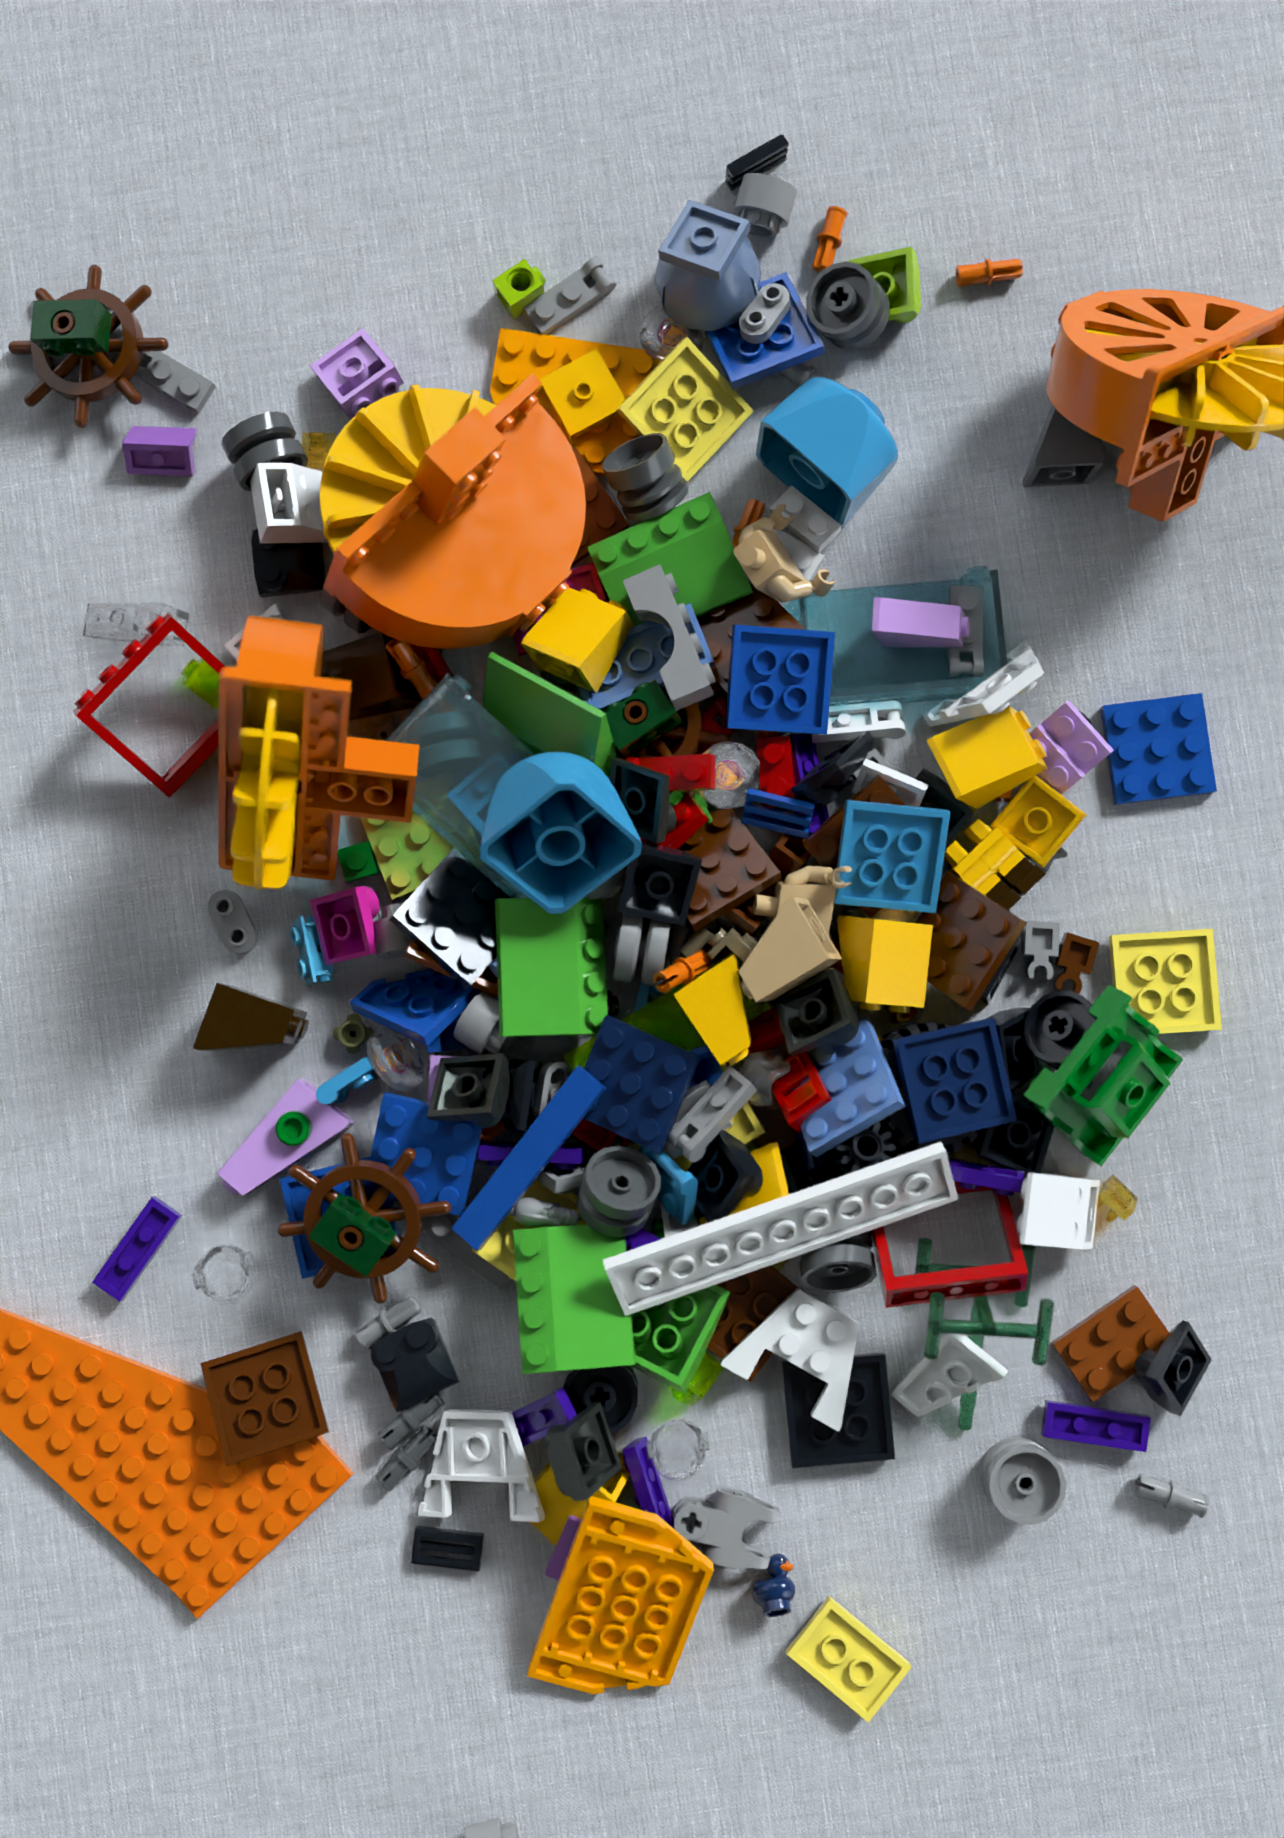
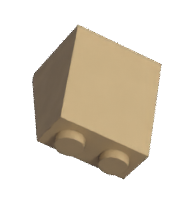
M792 897L785 902L738 971L743 979L740 981V986L749 999L754 998L755 1002L773 1001L842 959L807 899Z

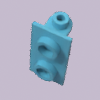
M313 915L306 917L307 923L304 922L303 916L298 917L293 921L294 926L290 928L292 943L294 946H298L301 958L297 960L298 973L301 979H305L306 987L316 983V977H319L320 983L332 981V974L335 973L333 964L325 965L322 951H317L316 946L321 945Z

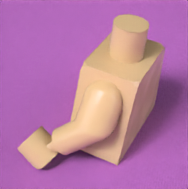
M779 504L768 518L763 517L742 530L738 540L739 545L734 548L733 553L757 590L780 603L810 596L812 592L821 597L828 594L835 581H825L830 572L826 569H821L811 582L807 579L805 580L778 535L773 531V529L782 531L794 518L793 515L786 518L781 514L786 508V504Z
M806 866L788 874L784 882L776 883L774 897L756 894L753 903V915L770 917V926L788 899L792 897L807 899L829 936L836 889L852 884V882H843L840 879V872H850L852 869L850 866H841L834 870L831 867ZM828 967V968L824 969L823 971H828V970H830V969H832V968H829V967Z

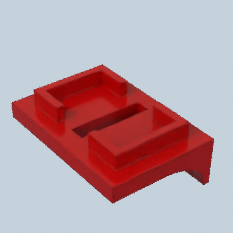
M808 1051L789 1057L765 1074L788 1125L799 1133L802 1132L800 1127L804 1120L831 1101Z

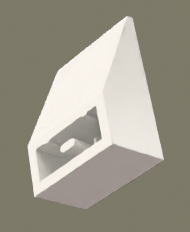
M257 463L250 480L260 543L328 542L323 533L324 528L320 514L321 471L293 463Z
M1028 1173L1027 1179L1023 1181L1021 1188V1197L1025 1200L1024 1210L1017 1222L1020 1244L1092 1249L1100 1180L1061 1174Z

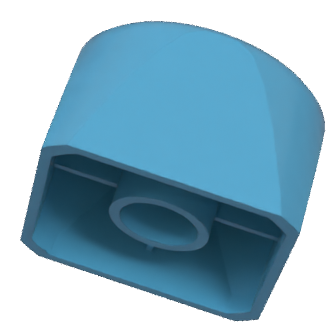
M813 377L806 381L761 421L755 454L762 465L788 488L793 486L841 525V530L884 480L898 460L896 443L886 427L885 419L878 407L861 392L855 389H848L840 383L824 377Z
M547 752L523 759L506 771L498 780L489 803L480 846V859L546 912L558 914L566 912L641 854L642 842L616 790L600 768L590 760L576 754Z

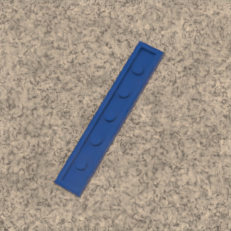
M577 1066L457 1220L452 1229L476 1251L481 1250L606 1090V1087L584 1068Z

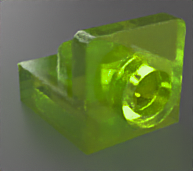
M201 657L198 661L192 658L181 672L184 676L181 683L213 708L217 709L219 706L220 675Z
M705 1352L701 1364L685 1394L670 1386L668 1387L672 1389L671 1393L678 1401L684 1404L689 1403L693 1406L703 1399L724 1367Z

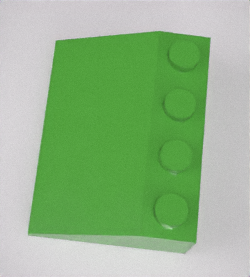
M711 492L705 493L670 509L662 515L648 519L587 547L609 599L627 608V613L634 624L633 627L647 621L639 620L622 580L659 564L665 575L671 573L679 591L673 594L677 605L691 603L696 618L753 593L746 574L733 553L734 546Z
M493 652L489 654L481 714L486 727V734L499 744L505 742L513 746V749L524 758L547 752H566L582 756L593 762L608 777L611 771L612 758H616L617 753L606 713Z
M530 898L495 899L499 1037L586 1038L597 1036L605 1015L608 1016L603 899L583 898L566 912L558 914L546 912Z
M588 1224L513 1230L522 1374L635 1365L632 1314L625 1316L603 1263L604 1259L627 1251L626 1237L603 1235L592 1229Z
M713 1285L633 1313L632 1327L635 1365L630 1366L685 1394L701 1364L730 1292L717 1285Z

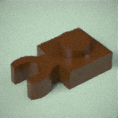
M1068 932L1064 933L1059 955L1055 963L1056 966L1062 967L1064 970L1063 974L1056 977L1053 985L1054 990H1061L1063 982L1067 979L1073 984L1071 991L1077 994L1081 992L1082 981L1079 978L1080 973L1090 975L1100 942Z

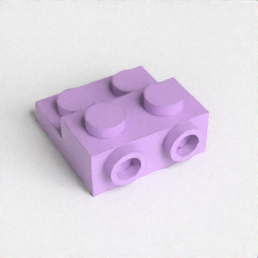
M363 328L310 365L314 374L330 392L335 402L350 420L362 407L366 408L381 398L398 393L399 386L404 383L394 364Z
M1069 700L1030 733L1032 740L1038 739L1047 755L1043 758L1047 769L1037 774V776L1061 795L1113 751L1111 746Z

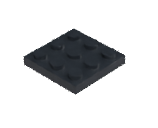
M454 847L389 920L467 989L497 955L495 899L510 897Z
M884 1352L854 1355L842 1426L839 1432L810 1415L826 1382L789 1361H782L792 1468L895 1459L886 1356Z

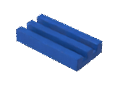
M749 788L746 794V803L741 823L807 839L815 804ZM756 801L806 814L805 816H801L786 812V810L775 807L772 809L753 804V802Z

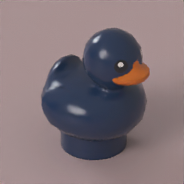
M773 1554L770 1557L767 1571L773 1578L763 1581L757 1580L753 1587V1599L762 1607L765 1617H779L791 1612L790 1601L795 1596L796 1588L794 1582L786 1576L794 1568V1565L790 1564L786 1556L782 1554Z

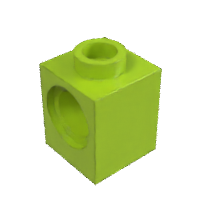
M525 258L492 280L495 295L513 320L524 313V306L545 293L544 284H546V280L537 266L531 268ZM518 284L529 285V288L525 291L514 289Z

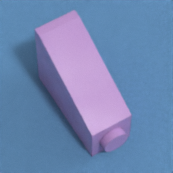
M874 597L872 632L882 647H963V637H969L970 618L965 617L961 606Z

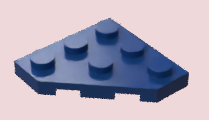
M432 969L407 973L405 974L406 979L387 983L386 978L374 980L354 997L350 1004L353 1012L428 1046L482 991L471 986L466 989L457 980L440 972L433 973Z

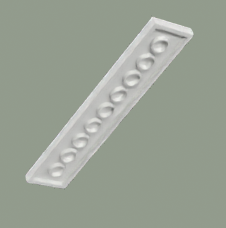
M938 1142L603 1260L621 1308L625 1316L956 1201L958 1196L946 1150L942 1142Z

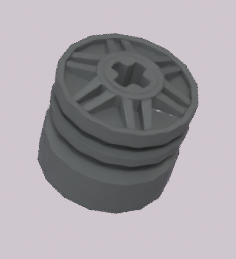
M651 433L629 440L612 451L603 461L602 469L610 486L618 491L616 498L622 505L625 517L630 521L648 520L662 515L679 504L688 493V484L682 477L680 467L673 464L675 455L666 436L661 433Z

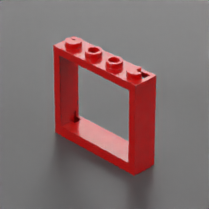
M167 613L164 617L159 614L153 622L151 621L145 629L148 631V634L140 642L134 639L123 650L121 654L124 656V659L116 667L110 664L99 675L98 679L101 682L92 692L86 689L81 694V697L74 703L77 706L74 714L170 798L219 747V718L161 776L91 715L171 631L219 675L222 669L226 667Z
M954 1181L957 1194L993 1191V1188L979 1186V1189L963 1188L958 1186L957 1181ZM993 1192L1011 1261L1009 1263L894 1277L884 1226L871 1230L885 1308L1026 1291L1028 1270L1008 1196Z

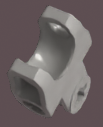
M717 1487L714 1502L686 1497L676 1503L673 1509L676 1531L686 1540L703 1543L702 1553L713 1564L732 1569H768L770 1561L768 1553L746 1545L742 1540V1533L745 1527L754 1521L778 1522L780 1516L779 1507L762 1501L748 1492L726 1487ZM690 1512L695 1513L696 1519L692 1520L691 1525H687L685 1518L689 1517Z

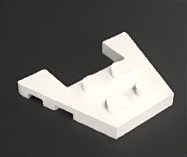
M1025 640L1001 657L1005 666L960 699L945 698L923 714L922 717L927 725L932 727L990 713L992 715L997 714L1009 705L1008 700L1017 693L1024 694L1037 685L1036 680L1045 673L1029 643Z
M797 1288L757 1328L746 1335L730 1353H727L721 1359L720 1365L748 1381L764 1349H767L826 1382V1385L810 1415L839 1432L842 1426L859 1322Z
M461 1409L444 1411L433 1450L435 1458L431 1473L427 1474L424 1486L427 1490L424 1501L419 1505L418 1516L445 1518L452 1515L451 1481L509 1483L510 1521L540 1522L544 1520L545 1513L512 1411Z

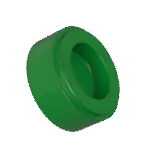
M300 1111L286 1112L276 1123L277 1137L282 1143L289 1146H296L306 1142L312 1132V1123L309 1117Z

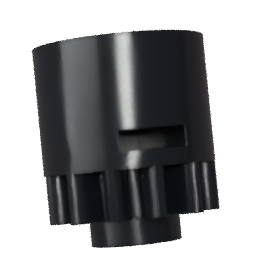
M877 1122L828 1150L825 1159L828 1164L826 1172L829 1178L832 1180L892 1159V1153L895 1151L896 1146L890 1144L888 1140L891 1137V1132L883 1133L880 1130V1122Z

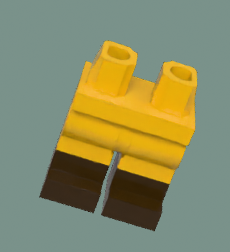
M979 819L974 820L963 831L975 844L968 852L956 840L945 848L947 851H945L944 860L951 867L948 872L956 875L1007 910H1010L1021 899L1020 896L1025 895L1046 875L1040 867L1033 865L1004 836L998 827L991 829Z

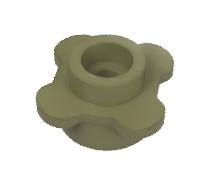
M353 1013L347 1016V1021L340 1027L334 1029L333 1036L346 1046L348 1053L356 1054L360 1051V1046L365 1041L373 1038L374 1031L371 1027H366L361 1022V1017L358 1014ZM353 1030L357 1033L355 1037L350 1035Z

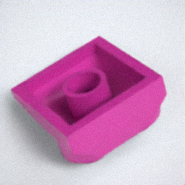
M360 886L310 900L325 965L376 953L372 919L378 914L379 900L371 888Z

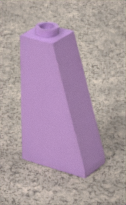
M297 1079L217 1173L224 1179L221 1184L236 1196L239 1193L242 1196L250 1194L350 1128L354 1121L333 1103H320L316 1097L317 1089L305 1079ZM290 1111H300L306 1114L312 1123V1132L308 1140L296 1146L282 1143L276 1135L278 1119L284 1113Z

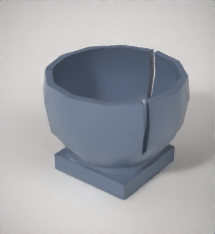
M688 200L658 250L659 260L656 268L655 286L668 317L685 328L715 331L739 322L743 312L755 300V296H757L762 274L750 240L746 237L750 231L749 220Z

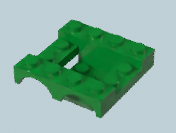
M1110 984L1095 999L1088 1011L1095 1022L1084 1032L1082 1039L1072 1052L1063 1059L1059 1069L1053 1073L1044 1067L1024 1093V1096L1082 1155L1099 1166L1105 1163L1123 1138L1131 1136L1171 1084L1169 1078L1183 1061L1181 1056L1169 1049L1156 1037L1160 1032L1157 1027L1129 1005L1132 997ZM1118 1046L1125 1056L1119 1060L1112 1074L1105 1083L1098 1087L1091 1101L1080 1096Z

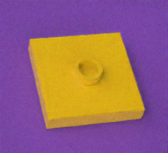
M597 348L539 379L542 383V389L571 440L618 415L619 413L616 409L626 400Z
M1035 775L1022 785L990 827H998L1004 836L1018 849L1044 868L1087 814Z

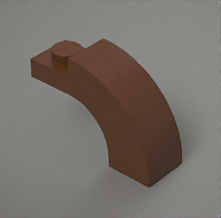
M784 833L769 853L768 857L781 873L782 879L778 882H784L788 874L801 869L811 855L802 845L806 838ZM776 883L757 895L774 897ZM755 896L724 914V917L750 935L754 933L765 918V916L753 915Z

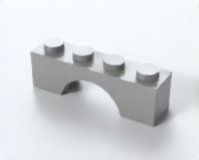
M659 564L622 580L639 620L660 623L674 634L672 655L659 672L676 711L713 696L714 693L710 684L716 682L709 663L702 665L698 654L703 652L696 632L691 635L688 633L685 624L691 622L684 603L677 605L673 594L679 591L672 574L665 575Z

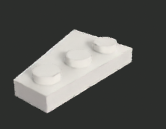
M951 1325L892 1391L891 1396L916 1417H920L950 1403L953 1398L964 1393H973L988 1382H997L1005 1378L1008 1370L956 1327Z

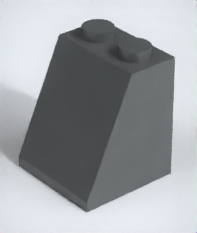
M1052 406L1022 480L1023 487L1089 484L1104 463L1102 439L1077 427Z

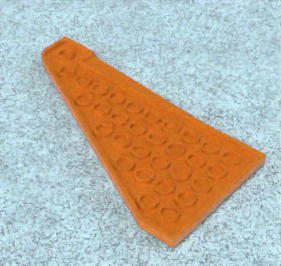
M0 1308V1430L167 1585L197 1619L354 1474L321 1436L231 1466H226L206 1388Z

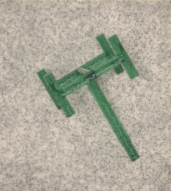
M920 1238L918 1240L915 1274L977 1267L930 1263L932 1240L928 1238ZM1022 1244L1028 1278L1026 1291L1015 1292L1014 1304L1018 1307L1028 1306L1036 1249L1034 1245ZM939 1292L931 1293L924 1356L926 1358H938L941 1334L968 1335V1338L982 1350L984 1336L1034 1339L1031 1361L1036 1365L1046 1364L1054 1310L1053 1300L1048 1298L1040 1299L1037 1324L994 1322L987 1296L973 1297L974 1301L970 1320L943 1319L945 1295ZM977 1391L961 1395L958 1427L962 1430H970L972 1428Z

